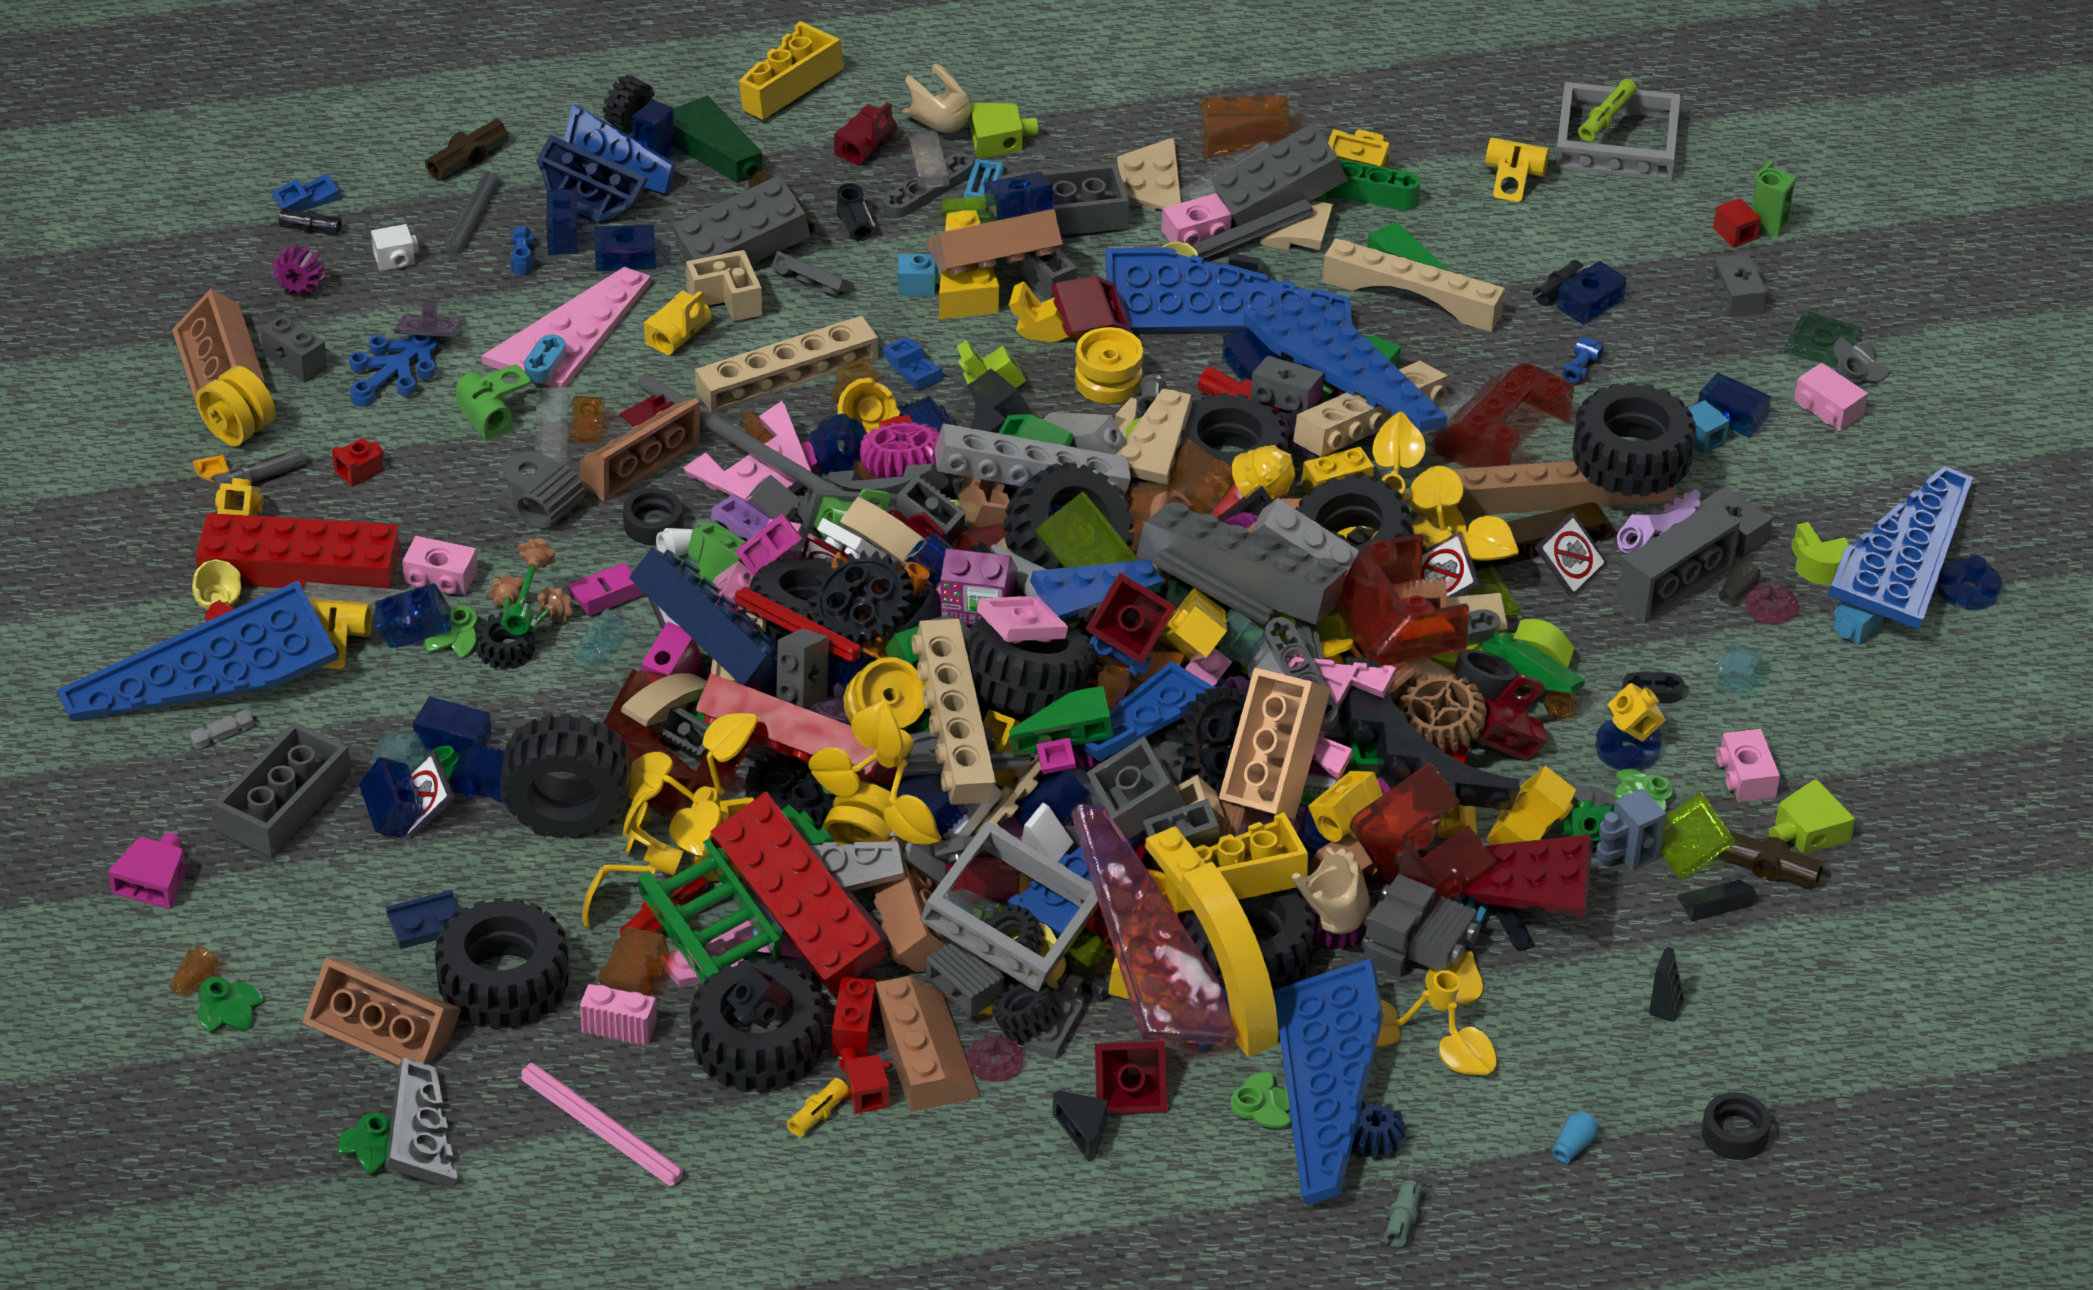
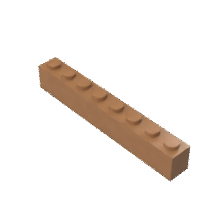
M1574 461L1452 469L1460 477L1463 484V497L1460 503L1456 505L1462 516L1559 510L1588 502H1595L1600 507L1673 502L1676 485L1672 488L1668 487L1665 492L1659 494L1652 492L1649 496L1640 497V494H1632L1631 497L1623 496L1621 492L1615 491V493L1606 491L1605 487L1601 485L1597 487L1591 483L1590 477L1585 478Z

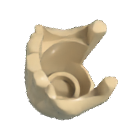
M932 65V72L939 76L945 84V92L942 95L934 96L912 76L908 75L905 82L911 91L912 104L910 108L902 110L905 115L943 133L956 132L966 125L971 113V103L967 94L942 65Z
M1327 847L1320 866L1312 875L1303 877L1297 872L1292 875V880L1301 894L1320 915L1322 928L1326 932L1333 934L1351 933L1364 922L1369 910L1370 899L1361 867L1351 851L1346 853L1344 849L1340 848L1335 852L1331 847Z

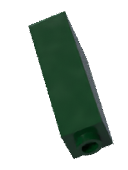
M708 95L657 115L658 136L661 140L732 181L740 183L747 179H752L755 173L763 170L762 151Z

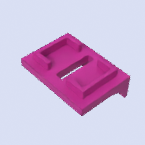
M625 562L567 584L568 590L588 616L645 594L629 579L632 571ZM601 582H603L607 586V588L610 590L609 592H606V590L600 584Z

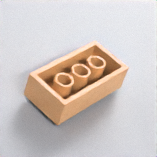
M1254 667L1219 799L1275 815L1285 812L1288 818L1295 820L1331 688Z

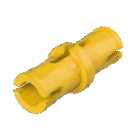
M834 1078L817 1095L813 1094L805 1101V1106L787 1120L786 1125L789 1131L802 1138L821 1119L825 1121L830 1117L831 1110L850 1094L848 1086L841 1079ZM825 1101V1103L811 1115V1113Z

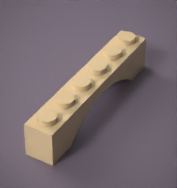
M1335 238L1324 257L1323 282L1352 291L1370 286H1392L1410 290L1438 303L1453 314L1460 323L1492 332L1502 315L1505 288L1488 282L1479 281Z

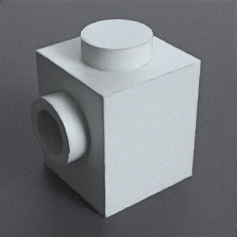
M407 224L371 230L373 254L379 271L415 264L414 253L419 252L418 242L415 235H410Z

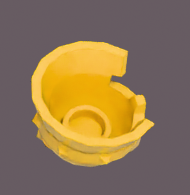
M872 377L861 378L849 384L841 393L837 406L839 420L844 429L852 436L863 440L864 435L870 433V430L879 429V421L900 415L894 394L882 383L875 382Z
M1271 445L1237 455L1232 463V476L1241 495L1244 497L1258 485H1262L1273 501L1277 498L1280 499L1282 496H1287L1295 476L1291 454L1280 450L1276 445Z

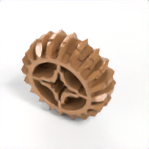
M1440 671L1438 677L1432 678L1427 673L1425 681L1415 678L1413 687L1406 686L1404 695L1400 696L1398 701V710L1404 711L1406 721L1424 739L1442 752H1445L1446 749H1452L1456 753L1459 745L1468 748L1470 740H1478L1479 731L1484 730L1487 711L1482 693H1479L1476 684L1469 685L1466 677L1457 680L1454 672L1449 677H1444Z

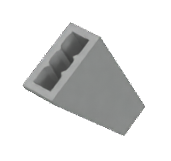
M1052 412L1043 419L1070 431L1074 435L1069 447L1114 455L1126 442L1112 415Z

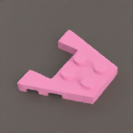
M781 401L759 416L761 424L774 436L765 445L811 471L785 404ZM704 453L683 468L689 478L693 480L696 478L715 491L719 489L730 496L736 495L743 501L756 485L770 474L792 493L803 487L800 483L751 454L726 471H723L707 453Z
M1291 657L1287 665L1298 667L1304 662V658ZM1312 658L1326 686L1331 688L1330 693L1338 709L1351 686L1384 698L1396 676V667L1383 665V668L1367 667V663L1354 662L1353 665L1334 664V660ZM1324 713L1323 719H1327L1329 713ZM1319 731L1312 759L1333 777L1340 779L1353 756L1352 748L1324 738L1326 731Z

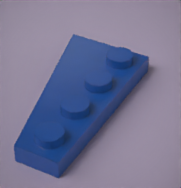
M577 104L572 105L564 141L646 177L648 181L645 188L661 193H669L676 164Z
M1150 559L1033 571L1030 582L1038 596L1063 622L1069 616L1075 615L1077 618L1088 615L1091 609L1097 608L1119 572L1153 593L1159 592L1163 584L1162 578Z
M1171 661L1109 710L1113 738L1078 744L1077 747L1098 761H1101L1133 744L1140 738L1146 737L1182 718L1181 712H1190L1187 702L1196 701L1195 694L1205 693V689L1215 687Z
M1111 818L1084 839L1081 847L1071 855H1064L1058 862L1082 878L1093 882L1103 890L1143 840V831L1128 840ZM1033 880L1030 883L1031 887L1021 895L1016 894L1007 901L1011 909H1013L1014 905H1019L1021 909L1026 907L1030 913L1032 912L1037 922L1047 925L1058 937H1060L1080 909L1073 902L1036 880Z

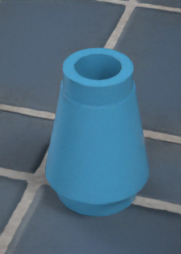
M1577 1111L1574 1115H1569L1554 1148L1551 1150L1552 1155L1563 1163L1568 1164L1571 1159L1576 1157L1597 1138V1131L1599 1130L1597 1121L1583 1111Z

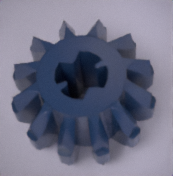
M1378 1100L1373 1105L1363 1102L1352 1149L1358 1148L1360 1157L1367 1154V1152L1371 1153L1373 1160L1376 1159L1379 1153L1389 1159L1392 1151L1399 1152L1403 1137L1406 1134L1405 1122H1403L1401 1111H1393L1391 1103L1381 1106Z

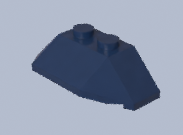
M551 134L536 160L541 170L550 201L599 224L634 206L648 181L646 177Z

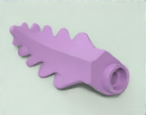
M1695 489L1691 493H1685L1683 499L1675 498L1673 501L1674 505L1665 503L1663 506L1664 511L1653 508L1650 510L1651 514L1637 511L1636 515L1632 514L1617 534V544L1620 550L1626 554L1635 551L1645 545L1655 534L1661 535L1669 530L1673 524L1680 523L1691 516L1696 507L1700 506V491ZM1637 535L1638 537L1636 542L1631 545V538Z

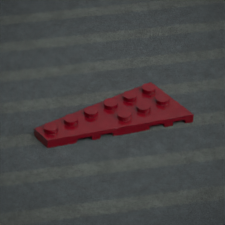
M1590 834L1412 853L1399 862L1395 859L1391 861L1389 882L1391 885L1396 876L1400 874L1432 887L1436 892L1447 893L1449 898L1461 899L1462 896L1476 897L1477 902L1521 909L1537 906L1544 907L1548 913L1558 914L1560 910L1573 912L1575 917L1586 918L1593 842Z

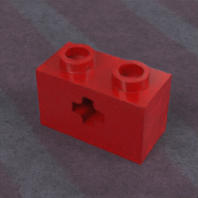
M841 977L832 1026V1055L841 1056L840 1051L842 1049L852 1047L857 1051L858 1057H867L875 1013L876 980Z

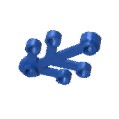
M411 334L408 339L387 341V338L382 335L371 337L369 339L370 352L374 355H383L391 351L402 352L395 355L367 357L366 353L359 351L352 353L349 356V364L353 371L361 372L371 368H383L369 380H359L353 384L350 389L351 402L358 407L372 405L376 399L375 390L397 372L399 376L397 379V392L402 396L414 394L416 384L415 379L411 377L409 362L417 356L419 359L416 365L418 377L421 379L433 378L436 370L435 363L431 360L430 355L434 353L438 346L437 337L435 335Z

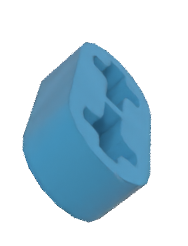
M553 334L543 336L538 340L524 361L525 373L531 382L544 383L554 375L566 356L565 340Z

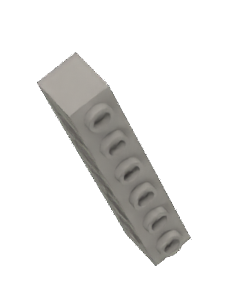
M943 423L935 446L936 465L939 472L1021 487L1040 470H1045L1048 466L1056 463L1062 466L1065 462H1075L1077 468L1083 464L1094 468L1093 472L1096 474L1102 472L1109 477L1107 481L1112 486L1115 484L1121 490L1119 495L1125 497L1131 480L1128 459L1124 456Z

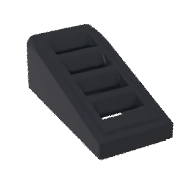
M1667 947L1664 949L1656 968L1649 1014L1675 1022L1684 1002V995L1674 948Z

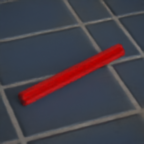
M746 587L736 591L735 603L740 607L791 633L800 629H806L828 636V651L852 663L861 657L860 652L862 648L859 644Z

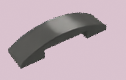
M933 463L906 466L903 477L864 480L855 470L829 472L828 479L836 487L842 486L845 491L861 492L863 489L885 491L889 494H899L911 481V477L915 475H920V479H925V483L930 482V487L935 486V490L945 488L949 482L941 472L937 471Z

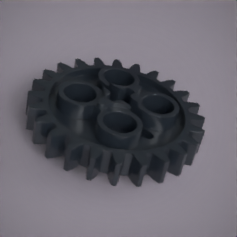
M863 550L859 559H855L854 555L849 553L848 562L844 563L838 558L836 559L837 568L834 569L826 566L825 568L829 575L827 577L817 576L821 586L811 587L815 597L808 599L811 606L809 613L813 622L859 644L861 648L866 641L869 642L872 648L875 647V639L878 637L882 641L887 642L886 633L888 631L897 634L898 631L895 625L897 623L907 624L903 614L913 612L909 603L915 602V597L912 593L915 588L907 570L903 569L900 561L893 562L889 554L882 559L878 551H875L871 558H869L866 551Z
M1228 686L1207 688L1205 693L1195 694L1196 701L1187 702L1190 712H1181L1182 718L1186 721L1185 725H1177V729L1183 733L1182 738L1176 739V743L1183 745V750L1177 755L1178 757L1186 758V762L1181 768L1183 770L1191 769L1188 780L1198 775L1216 791L1218 796L1221 792L1234 741L1222 742L1217 744L1216 747L1204 749L1202 747L1211 742L1224 741L1229 739L1230 736H1236L1247 694H1240L1238 688L1229 689Z
M776 752L775 757L764 754V761L756 759L755 765L749 766L748 774H746L745 797H753L755 800L764 792H767L781 811L790 805L798 813L805 811L819 826H823V819H826L831 808H834L833 801L836 795L826 794L822 789V785L813 776L811 769H809V764L797 757H788Z

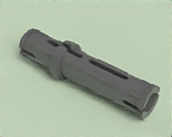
M298 447L252 464L245 465V463H242L231 471L211 476L212 486L217 493V490H220V483L232 484V478L251 480L252 486L253 483L306 466L304 461L306 458L303 450Z

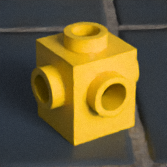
M232 478V484L220 483V490H217L215 506L218 509L217 514L257 516L258 513L262 512L264 503L263 494H260V487L251 486V480ZM242 496H244L243 508L238 504V500Z
M1630 683L1607 704L1614 714V717H1612L1613 723L1622 732H1626L1642 742L1666 721L1656 705L1659 702L1658 698L1647 687L1641 689Z

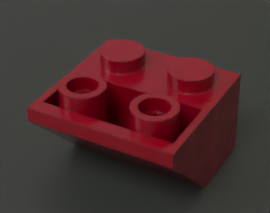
M1095 275L1058 282L1051 286L1054 295V305L1060 312L1063 320V330L1070 338L1079 340L1085 333L1104 327L1121 328L1132 333L1115 284Z

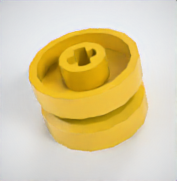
M1104 327L1085 333L1078 340L1076 346L1075 384L1077 390L1085 398L1097 403H1122L1131 397L1133 398L1139 392V381L1142 379L1144 349L1141 341L1133 333L1121 328Z
M236 365L221 374L218 380L215 379L200 388L196 395L197 408L202 420L216 437L230 446L236 447L251 438L254 432L257 433L273 423L276 416L274 402L263 382L253 372L242 366Z
M895 657L879 658L858 672L846 686L843 697L845 714L851 723L853 717L860 710L872 706L882 699H887L899 728L905 730L924 711L923 692L925 684L919 681L917 669L909 662Z
M860 781V787L855 794L847 797L836 795L833 801L834 808H831L822 828L832 836L838 845H854L855 842H888L892 839L889 836L891 829L888 827L883 813L888 806L892 805L889 801L891 792L875 784Z

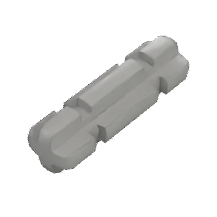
M244 709L235 713L233 718L229 715L207 724L206 729H203V727L195 729L190 733L191 742L196 749H201L209 746L210 741L216 743L238 734L237 730L239 729L242 732L254 726L252 715L248 710Z

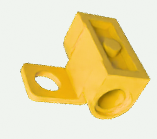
M1333 129L1328 144L1338 159L1388 168L1390 146L1389 142L1384 141L1383 135L1365 130H1357L1355 135H1350Z
M1491 137L1487 148L1485 166L1498 169L1493 196L1498 199L1520 202L1523 198L1527 173L1545 177L1551 149ZM1507 177H1513L1518 182V189L1513 194H1506L1501 188L1502 181Z
M682 290L656 314L649 317L644 322L645 344L666 355H671L711 321L712 315L709 307L705 304L704 293L698 291L695 295H691Z
M308 598L331 643L335 644L339 651V659L320 668L343 669L346 663L347 635L359 637L371 635L373 603Z
M1349 771L1308 805L1318 831L1324 838L1332 842L1340 841L1347 834L1354 838L1383 839L1402 824L1400 817L1376 816L1375 810L1383 804L1384 798L1375 772ZM1388 824L1380 830L1373 831L1378 826Z

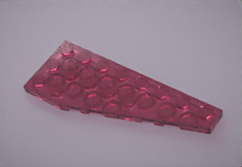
M1077 804L1071 811V816L1142 1039L1231 1046L1237 1039V1035L1219 980L1124 834L1110 817L1106 807Z

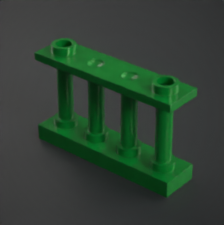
M709 838L703 841L704 860L664 882L661 879L657 881L650 870L638 876L641 897L703 985L704 981L713 973L718 975L721 968L729 964L732 965L767 946L775 959L782 956L780 942L783 941V936L778 926L774 922L769 924L730 869L728 857L721 847L716 849ZM711 871H714L722 885L683 906L679 904L674 906L669 899L671 897L670 893ZM730 895L740 908V910L699 932L697 930L692 931L687 925L688 918ZM746 921L750 922L758 934L718 957L715 955L710 957L704 949L706 948V943Z

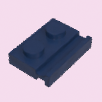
M452 890L386 907V915L389 918L400 949L437 940L439 933L444 930V925L451 917L457 918V913L460 911L457 901L453 897Z

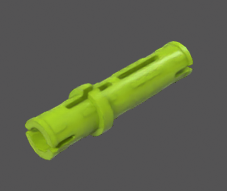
M1623 79L1599 107L1592 109L1587 121L1578 129V134L1583 140L1592 142L1602 129L1609 127L1614 115L1636 93L1637 87L1635 83L1630 79Z

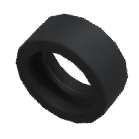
M661 488L639 490L630 495L624 502L623 528L627 536L633 541L644 545H657V534L663 532L665 528L683 529V505L680 499L670 491ZM648 510H661L671 515L666 520L656 523H648L636 518L638 514Z
M1465 649L1459 652L1452 673L1454 672L1457 676V680L1466 677L1469 685L1476 684L1479 693H1482L1484 699L1493 702L1496 701V698L1517 676L1515 668L1506 660L1497 655L1476 649Z
M1737 1092L1721 1094L1712 1099L1704 1111L1702 1138L1710 1150L1724 1158L1732 1160L1753 1158L1761 1153L1768 1143L1771 1115L1766 1106L1753 1096ZM1727 1116H1738L1749 1120L1755 1125L1757 1131L1745 1136L1732 1135L1719 1128L1716 1121Z

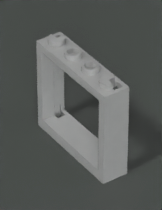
M1565 82L1555 168L1672 180L1680 94L1637 90L1617 112L1669 118L1666 151L1568 141L1570 108L1592 110L1595 107H1599L1616 87ZM1562 155L1571 156L1570 160H1562ZM1658 166H1666L1667 169L1666 171L1658 170Z
M986 821L927 900L919 921L1039 992L1097 910L1104 890L1097 887L1093 882L1067 869L1063 864L1037 851L1035 847L1012 836L1005 829ZM982 848L1080 907L1045 958L945 899Z

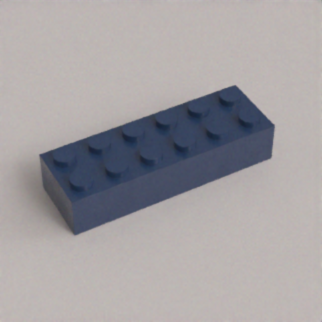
M652 547L630 575L629 579L739 684L777 698V649L774 647L777 641L762 630L759 633L755 629L758 625L757 622L743 612L739 614L736 611L739 606L726 595L720 596L717 593L720 588L706 577L702 579L698 575L701 570L687 559L682 563V559L668 549L663 553Z

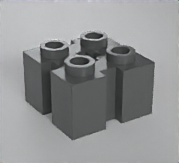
M1400 874L1396 876L1391 885L1386 884L1382 889L1376 907L1371 906L1363 922L1367 926L1361 943V948L1365 949L1363 960L1371 958L1375 968L1400 978L1412 961L1409 960L1410 939L1434 906L1435 889Z

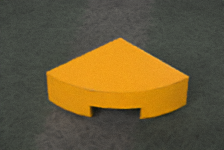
M224 455L193 461L195 472L201 478L213 482L211 476L229 471Z

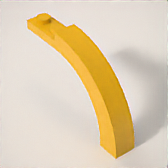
M1176 826L1146 838L1145 848L1188 901L1213 947L1223 975L1229 1001L1230 1035L1248 1057L1278 1045L1276 1005L1268 971L1250 923L1227 881L1213 862L1206 864Z

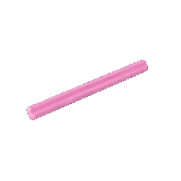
M529 1063L526 1068H523L521 1072L522 1081L667 1185L673 1187L682 1180V1168L538 1065Z

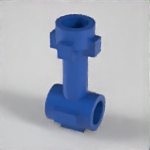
M525 226L515 228L513 235H511V245H516L513 255H511V269H514L517 275H527L534 268V257L528 248L529 244H534V238L530 229Z
M1580 337L1574 350V354L1578 356L1571 363L1566 362L1564 364L1563 378L1571 384H1576L1580 378L1584 379L1587 375V369L1584 367L1589 360L1599 362L1604 351V345L1590 338Z
M1091 636L1090 644L1093 645L1095 650V657L1101 658L1103 655H1108L1129 665L1128 671L1133 673V675L1140 674L1143 676L1151 661L1150 657L1147 656L1143 664H1140L1098 637Z

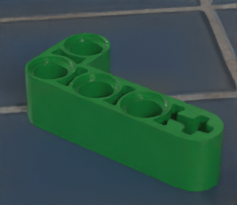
M1338 159L1348 181L1312 200L1327 203L1329 196L1399 210H1412L1418 205L1420 178L1410 172Z

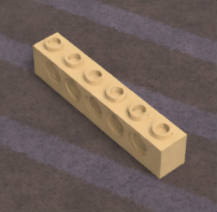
M863 316L852 318L695 369L696 392L709 411L713 413L878 359V337Z
M1422 361L1399 369L1435 405L1444 401L1448 375ZM1345 393L1297 414L1293 442L1322 457L1378 432L1385 422L1391 418V411L1381 406L1374 408L1366 403L1367 398L1359 393L1355 396Z
M960 620L920 621L917 635H912V651L914 655H918L920 661L917 666L918 679L925 684L923 701L925 709H930L931 712L929 719L931 736H936L937 740L935 746L937 764H942L943 767L941 773L942 789L944 792L948 791L951 805L991 802L996 781Z

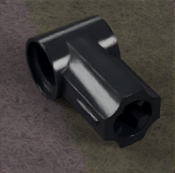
M854 183L841 185L837 190V216L843 220L851 239H855L857 242L868 240L875 234L876 228L864 202V191L861 186Z

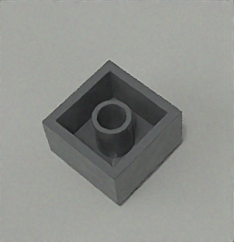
M1145 737L1140 738L1087 772L1110 817L1128 840L1145 830L1143 820L1178 809L1186 804L1162 760Z

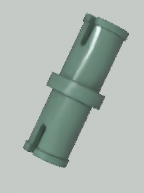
M1407 1180L1402 1182L1396 1202L1390 1206L1388 1212L1390 1220L1383 1239L1388 1243L1393 1234L1394 1236L1390 1244L1392 1247H1402L1405 1245L1410 1226L1417 1219L1418 1211L1416 1208L1423 1189L1421 1185H1418L1413 1194L1415 1181Z

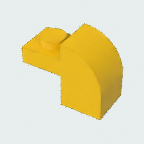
M1025 282L1014 285L1009 306L1012 313L1019 317L1016 331L1022 337L1052 343L1069 337L1063 330V320L1060 312L1054 305V298L1041 303Z

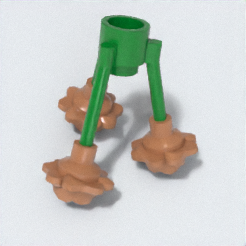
M541 538L530 539L527 543L520 544L518 547L520 550L519 557L528 562L526 566L528 571L524 583L522 578H513L509 574H503L501 579L494 578L492 580V588L488 591L489 597L493 598V604L495 606H503V618L500 625L514 635L525 634L528 630L535 632L537 625L545 618L550 621L558 620L565 622L568 619L567 616L573 613L570 605L571 597L565 594L563 589L545 587L543 593L537 596L540 603V614L533 618L532 608L529 604L525 603L534 573L539 570V567L546 568L547 565L554 564L556 562L554 557L556 551L551 549V545Z

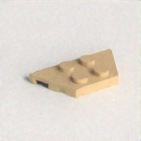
M1174 138L1117 157V165L1130 205L1141 206L1144 209L1156 212L1157 208L1162 209L1181 203Z

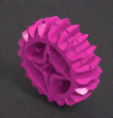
M905 422L902 424L892 423L889 426L881 425L880 429H872L870 433L864 435V440L861 441L860 457L863 468L868 471L869 475L877 476V479L903 477L906 466L933 463L937 468L935 446L940 433L937 432L936 428H929L927 424L918 425L917 422L912 424Z

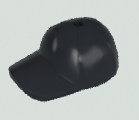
M931 586L926 587L916 596L915 602L910 604L913 612L903 614L907 624L897 623L895 625L898 633L919 626L920 621L941 617V594ZM889 631V636H888L889 641H891V639H892V638L894 637V635H895V634L891 633L890 631Z

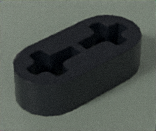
M1632 672L1623 678L1622 689L1630 683L1641 689L1647 687L1656 695L1659 700L1658 703H1676L1683 696L1684 680L1675 673Z

